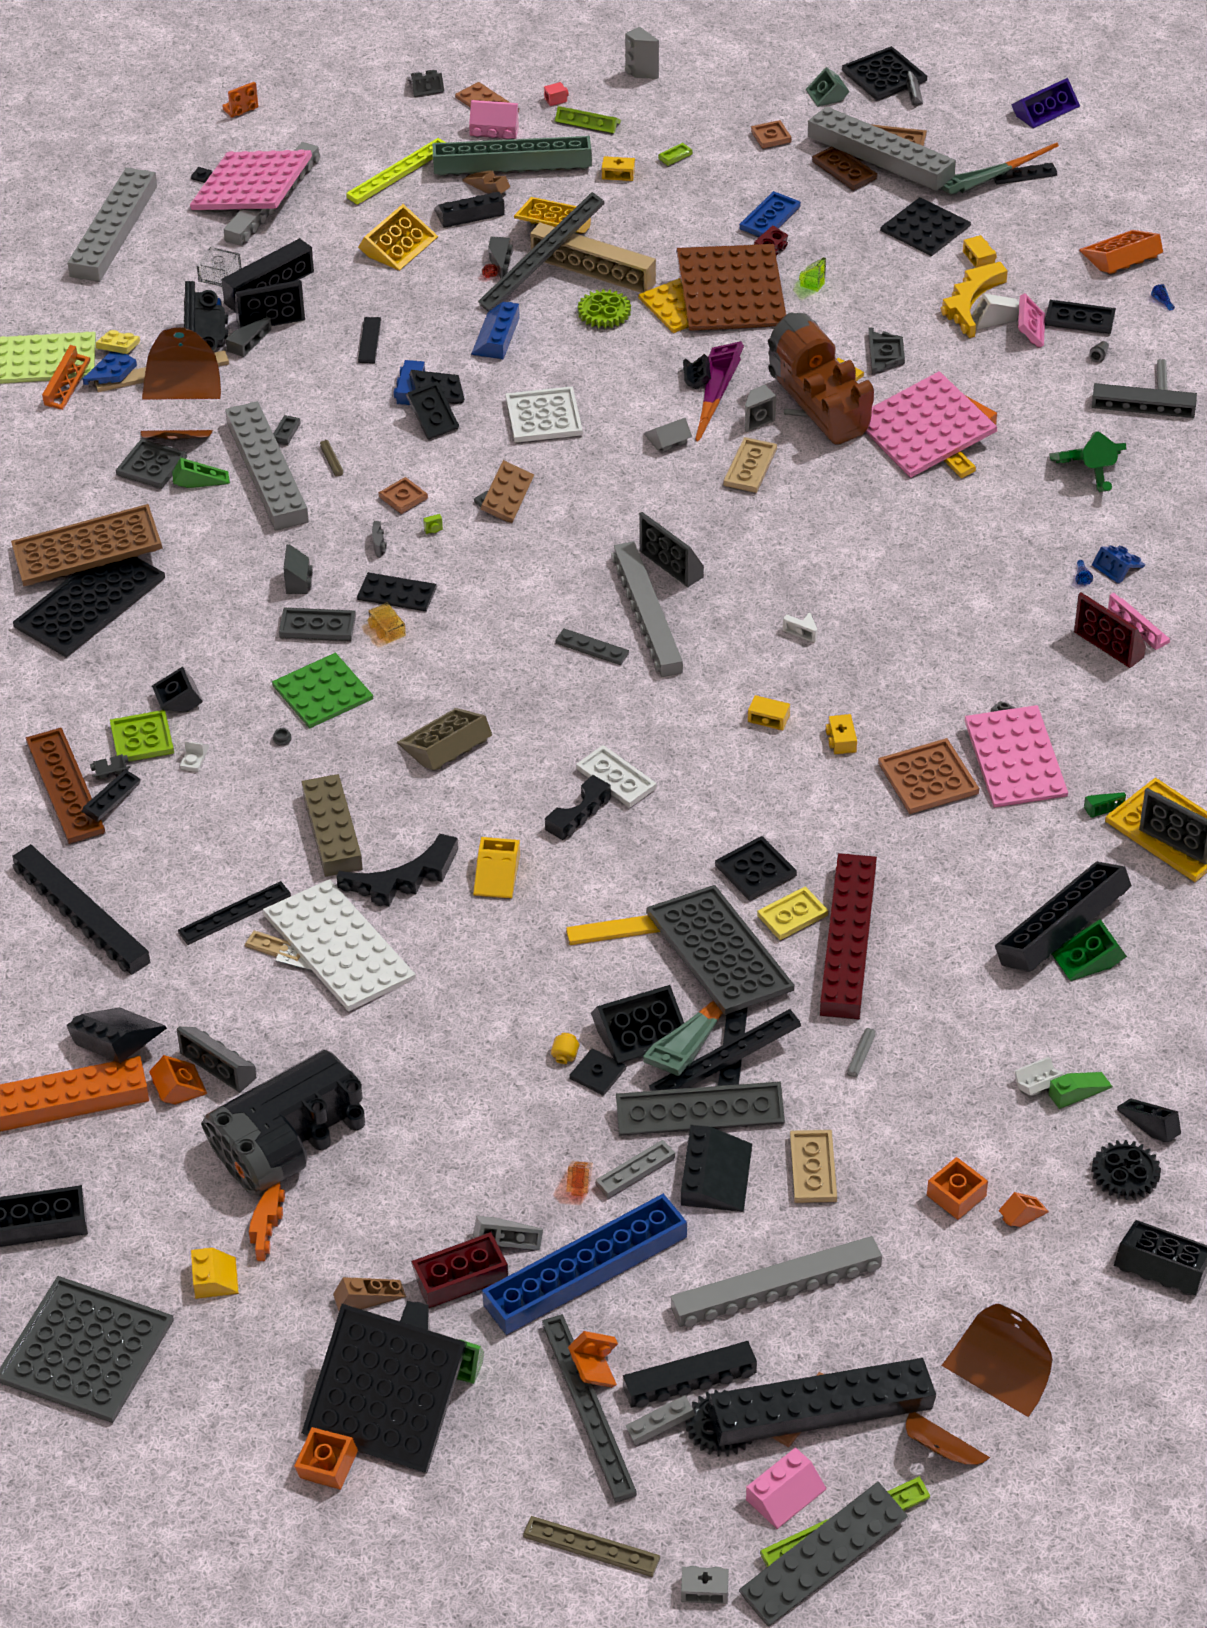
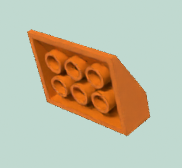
M1130 230L1081 248L1079 251L1100 271L1113 274L1120 268L1127 269L1131 267V264H1140L1145 259L1157 258L1158 254L1163 253L1160 234Z

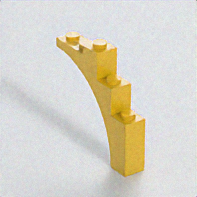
M1001 261L965 270L963 282L954 284L952 297L943 299L941 306L942 315L946 316L948 320L954 319L955 323L960 325L962 333L966 334L968 338L975 337L976 324L970 313V309L976 299L987 290L1007 283L1008 271Z

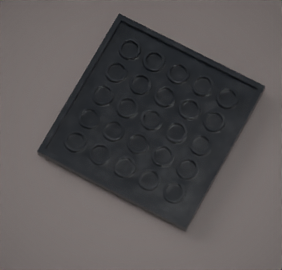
M341 1304L301 1433L308 1435L311 1427L352 1437L359 1452L427 1473L467 1342Z

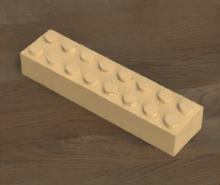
M539 223L530 233L531 250L555 227ZM575 233L545 261V263L640 293L652 289L656 284L655 258Z

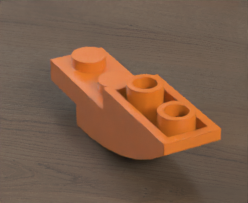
M280 1182L268 1188L257 1204L250 1222L249 1238L250 1243L256 1244L257 1261H265L266 1254H270L271 1242L268 1241V1236H272L273 1226L278 1227L279 1219H283V1207H280V1204L285 1202V1189H281Z

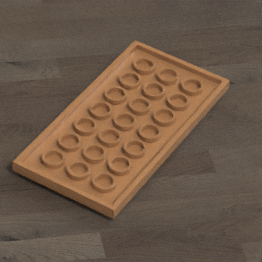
M149 504L11 541L23 586L34 585L42 581H49L53 578L86 571L90 568L104 566L108 563L122 561L123 559L163 549Z

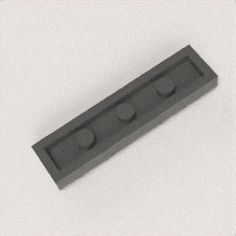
M565 628L555 639L556 644L618 665H622L629 655V650Z

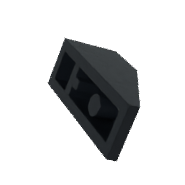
M1132 1098L1117 1106V1110L1151 1138L1161 1140L1162 1142H1171L1181 1134L1178 1111Z

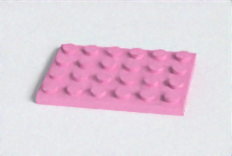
M1038 705L965 716L964 721L994 808L1068 796V790Z

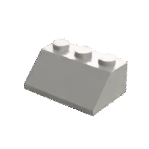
M641 27L625 33L626 73L631 74L635 78L658 79L659 40Z

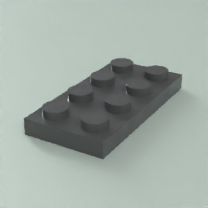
M284 607L279 628V638L352 641L356 610Z

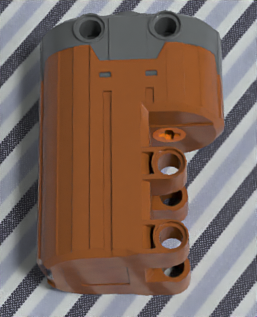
M788 313L775 326L768 339L770 362L768 369L771 376L783 386L833 444L841 445L844 442L862 436L867 430L872 417V404L874 402L872 383L869 380L861 383L856 381V370L851 360L839 363L835 356L836 349L834 343L809 315L805 313Z

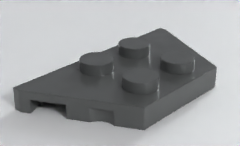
M869 327L868 336L872 374L905 364L903 337L892 335L885 331L880 334L874 332V328Z

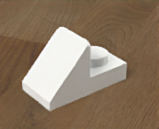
M808 613L804 620L790 615H786L783 618V631L814 643L817 641V627L811 613Z
M185 742L186 753L180 764V769L199 772L210 745Z

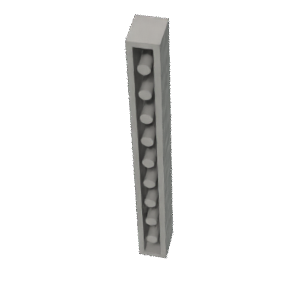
M301 142L294 150H311L312 157L285 197H288L292 188H296L297 183L303 180L308 171H311L312 166L319 162L320 153L318 146ZM241 209L223 229L225 241L242 246L245 241H249L253 232L256 233L258 227L264 224L266 218L272 215L274 209Z
M635 542L614 545V553H611L612 562L617 564L616 571L618 575H621L622 587H626V597L631 599V610H635V620L637 623L640 622L641 635H645V645L650 647L649 654L651 660H655V671L660 672L661 677L682 674V658Z
M873 1236L671 1295V1309L679 1327H691L699 1321H711L719 1315H731L739 1309L746 1307L751 1309L759 1303L766 1301L774 1302L779 1297L786 1295L794 1296L799 1291L806 1289L814 1290L819 1285L826 1283L834 1284L840 1279L846 1277L854 1278L866 1271L874 1272L882 1265V1254Z

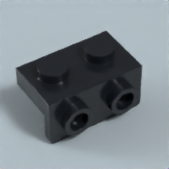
M703 354L693 363L686 358L683 360L684 381L689 387L699 389L710 381V363L707 355Z

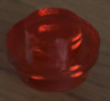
M486 264L481 272L486 278L495 277L498 268L495 264Z

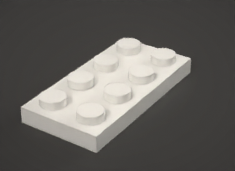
M604 745L576 764V769L589 778L595 775L611 785V795L629 808L657 789V783Z

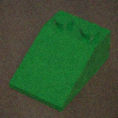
M1101 919L1052 953L1070 981L1110 969L1127 957Z

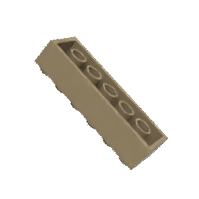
M339 774L301 781L303 797L324 876L337 875L339 871L354 872L363 870L362 855Z

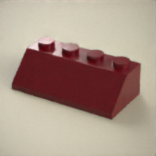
M491 1232L411 1261L420 1292L429 1308L487 1288L508 1276V1264Z

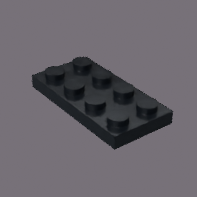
M1050 299L1045 325L1111 334L1116 308Z
M368 572L357 595V600L427 612L437 584Z

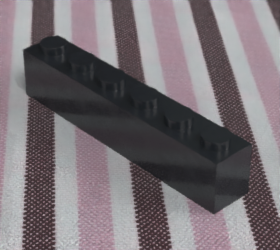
M744 1341L623 1375V1389L630 1407L637 1406L642 1408L650 1402L657 1400L663 1402L675 1395L684 1396L693 1390H706L718 1383L728 1384L736 1378H749L754 1373H757V1360L749 1341Z

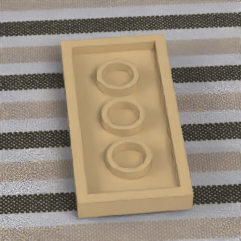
M744 437L726 474L724 486L757 493L777 451V444Z
M832 1130L790 1131L794 1202H837Z

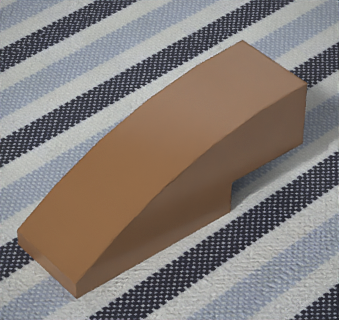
M493 171L475 172L462 179L465 183L488 194L492 192H500L502 194L510 188L506 176H495Z

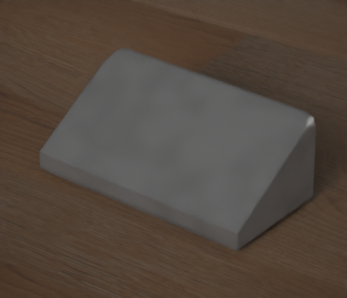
M908 71L906 83L911 104H923L918 80L911 71Z

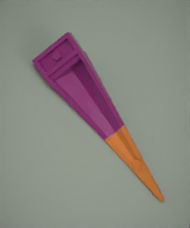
M742 341L712 347L708 357L711 379L705 386L702 413L695 438L697 442L701 439L741 361L740 355L744 348Z

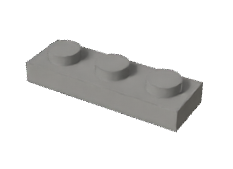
M684 1395L625 1426L637 1446L695 1416V1412Z

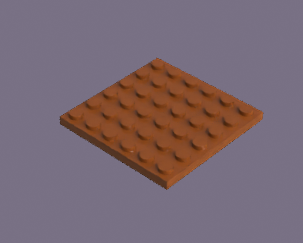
M774 244L677 248V261L689 331L775 327L786 316Z

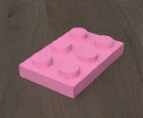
M1024 293L1020 295L1018 329L1028 337L1032 344L1042 347L1044 346L1045 313Z

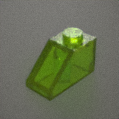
M825 257L813 262L804 271H801L799 275L801 287L816 292L821 289L825 284Z

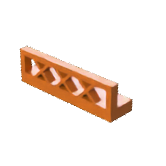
M69 345L44 390L42 397L45 406L63 410L90 363V357L78 354L76 346ZM76 360L84 361L82 365L75 366ZM76 372V377L68 378L69 374ZM69 384L70 388L62 392L61 387ZM62 397L63 401L61 404L54 402L55 399Z

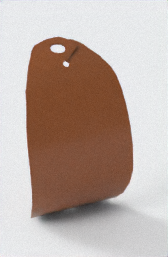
M184 327L163 330L158 335L148 354L142 400L220 399L221 381L216 355L210 346L196 332ZM180 332L184 334V337L177 338L174 334ZM213 430L141 431V436L143 438L169 440L202 438L210 436Z
M994 1304L982 1310L975 1317L941 1366L1029 1417L1039 1403L1046 1388L1053 1358L1046 1341L1027 1318L1004 1305ZM1011 1314L1016 1315V1316L1019 1317L1022 1321L1017 1320V1319L1014 1318ZM914 1412L909 1413L907 1416L906 1431L908 1436L923 1446H927L928 1449H932L938 1455L959 1463L974 1465L984 1463L991 1458L920 1414Z

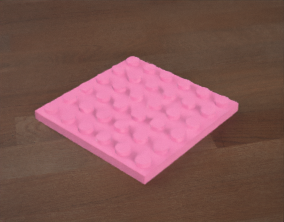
M311 150L227 152L190 203L191 210L276 209L312 157Z
M938 371L873 406L871 422L865 432L912 478L997 432V426Z

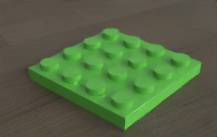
M336 652L272 681L273 687L309 729L374 699L373 694Z

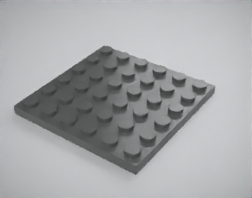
M57 1276L0 1367V1383L113 1423L173 1323V1315Z

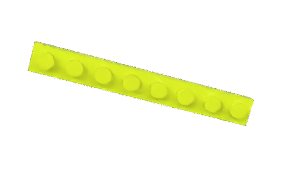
M439 138L433 140L347 192V199L357 205L431 161L433 159L432 143L446 142Z

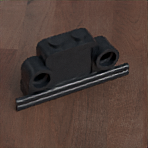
M185 281L184 328L196 332L210 346L213 352H216V348L223 346L224 339L228 337V329H225V325H228V315H225L223 306L216 305L218 296L214 291L204 290L203 292H195V281Z

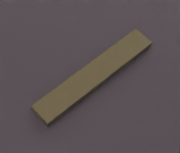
M534 1516L530 1517L523 1533L524 1538L649 1577L654 1576L660 1561V1555Z

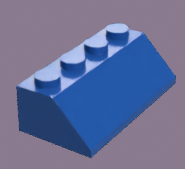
M502 302L487 312L471 355L504 359L520 319L518 303Z

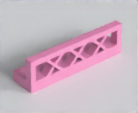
M1115 593L1110 594L1108 609L1137 627L1143 640L1152 648L1157 650L1170 643L1169 637L1123 598H1120Z

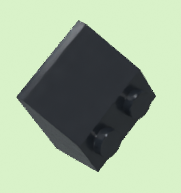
M183 666L152 685L163 711L188 712L203 702L193 678Z

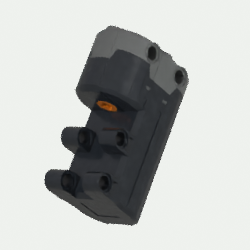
M323 1049L204 1116L201 1126L212 1149L229 1173L247 1192L259 1195L306 1167L308 1158L306 1149L303 1146L304 1141L308 1140L317 1150H325L331 1144L329 1127L341 1120L348 1128L354 1131L360 1130L365 1126V1113L360 1105L363 1099L362 1084L353 1072L347 1069L332 1052Z

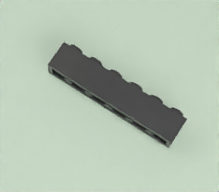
M1094 383L1091 408L1194 418L1197 393Z

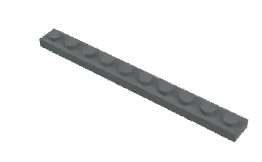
M591 192L478 301L479 305L489 312L502 303L605 204L604 200Z
M561 1314L542 1320L543 1328L615 1503L637 1496V1491L593 1385L582 1381L579 1371L572 1360L568 1346L574 1340L564 1315Z

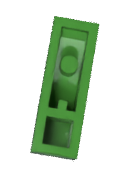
M181 457L172 472L173 484L186 488L230 483L228 471Z
M1102 1072L1068 1073L1050 1080L1049 1096L1056 1106L1061 1109L1108 1090L1113 1086Z
M467 1342L457 1380L475 1383L484 1358V1351L481 1346Z

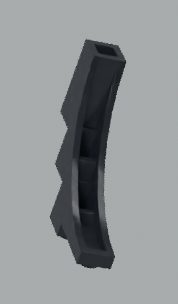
M439 833L434 843L423 854L413 861L390 870L373 873L339 871L337 874V886L345 892L353 891L362 896L369 895L371 896V902L378 906L385 905L390 907L398 890L405 894H417L424 878L432 882H443L458 851V838Z

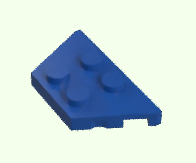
M110 351L83 378V385H89V382L98 380L99 384L121 382L137 366L136 359L128 354Z

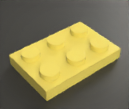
M805 886L758 910L757 916L779 940H782L827 917L828 909Z

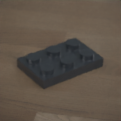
M418 370L410 371L409 376L413 390L438 381L448 403L459 404L464 402L465 399L459 375Z
M438 381L406 394L428 440L459 428V424Z

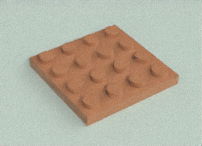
M948 738L878 758L879 766L909 814L979 794L980 788Z

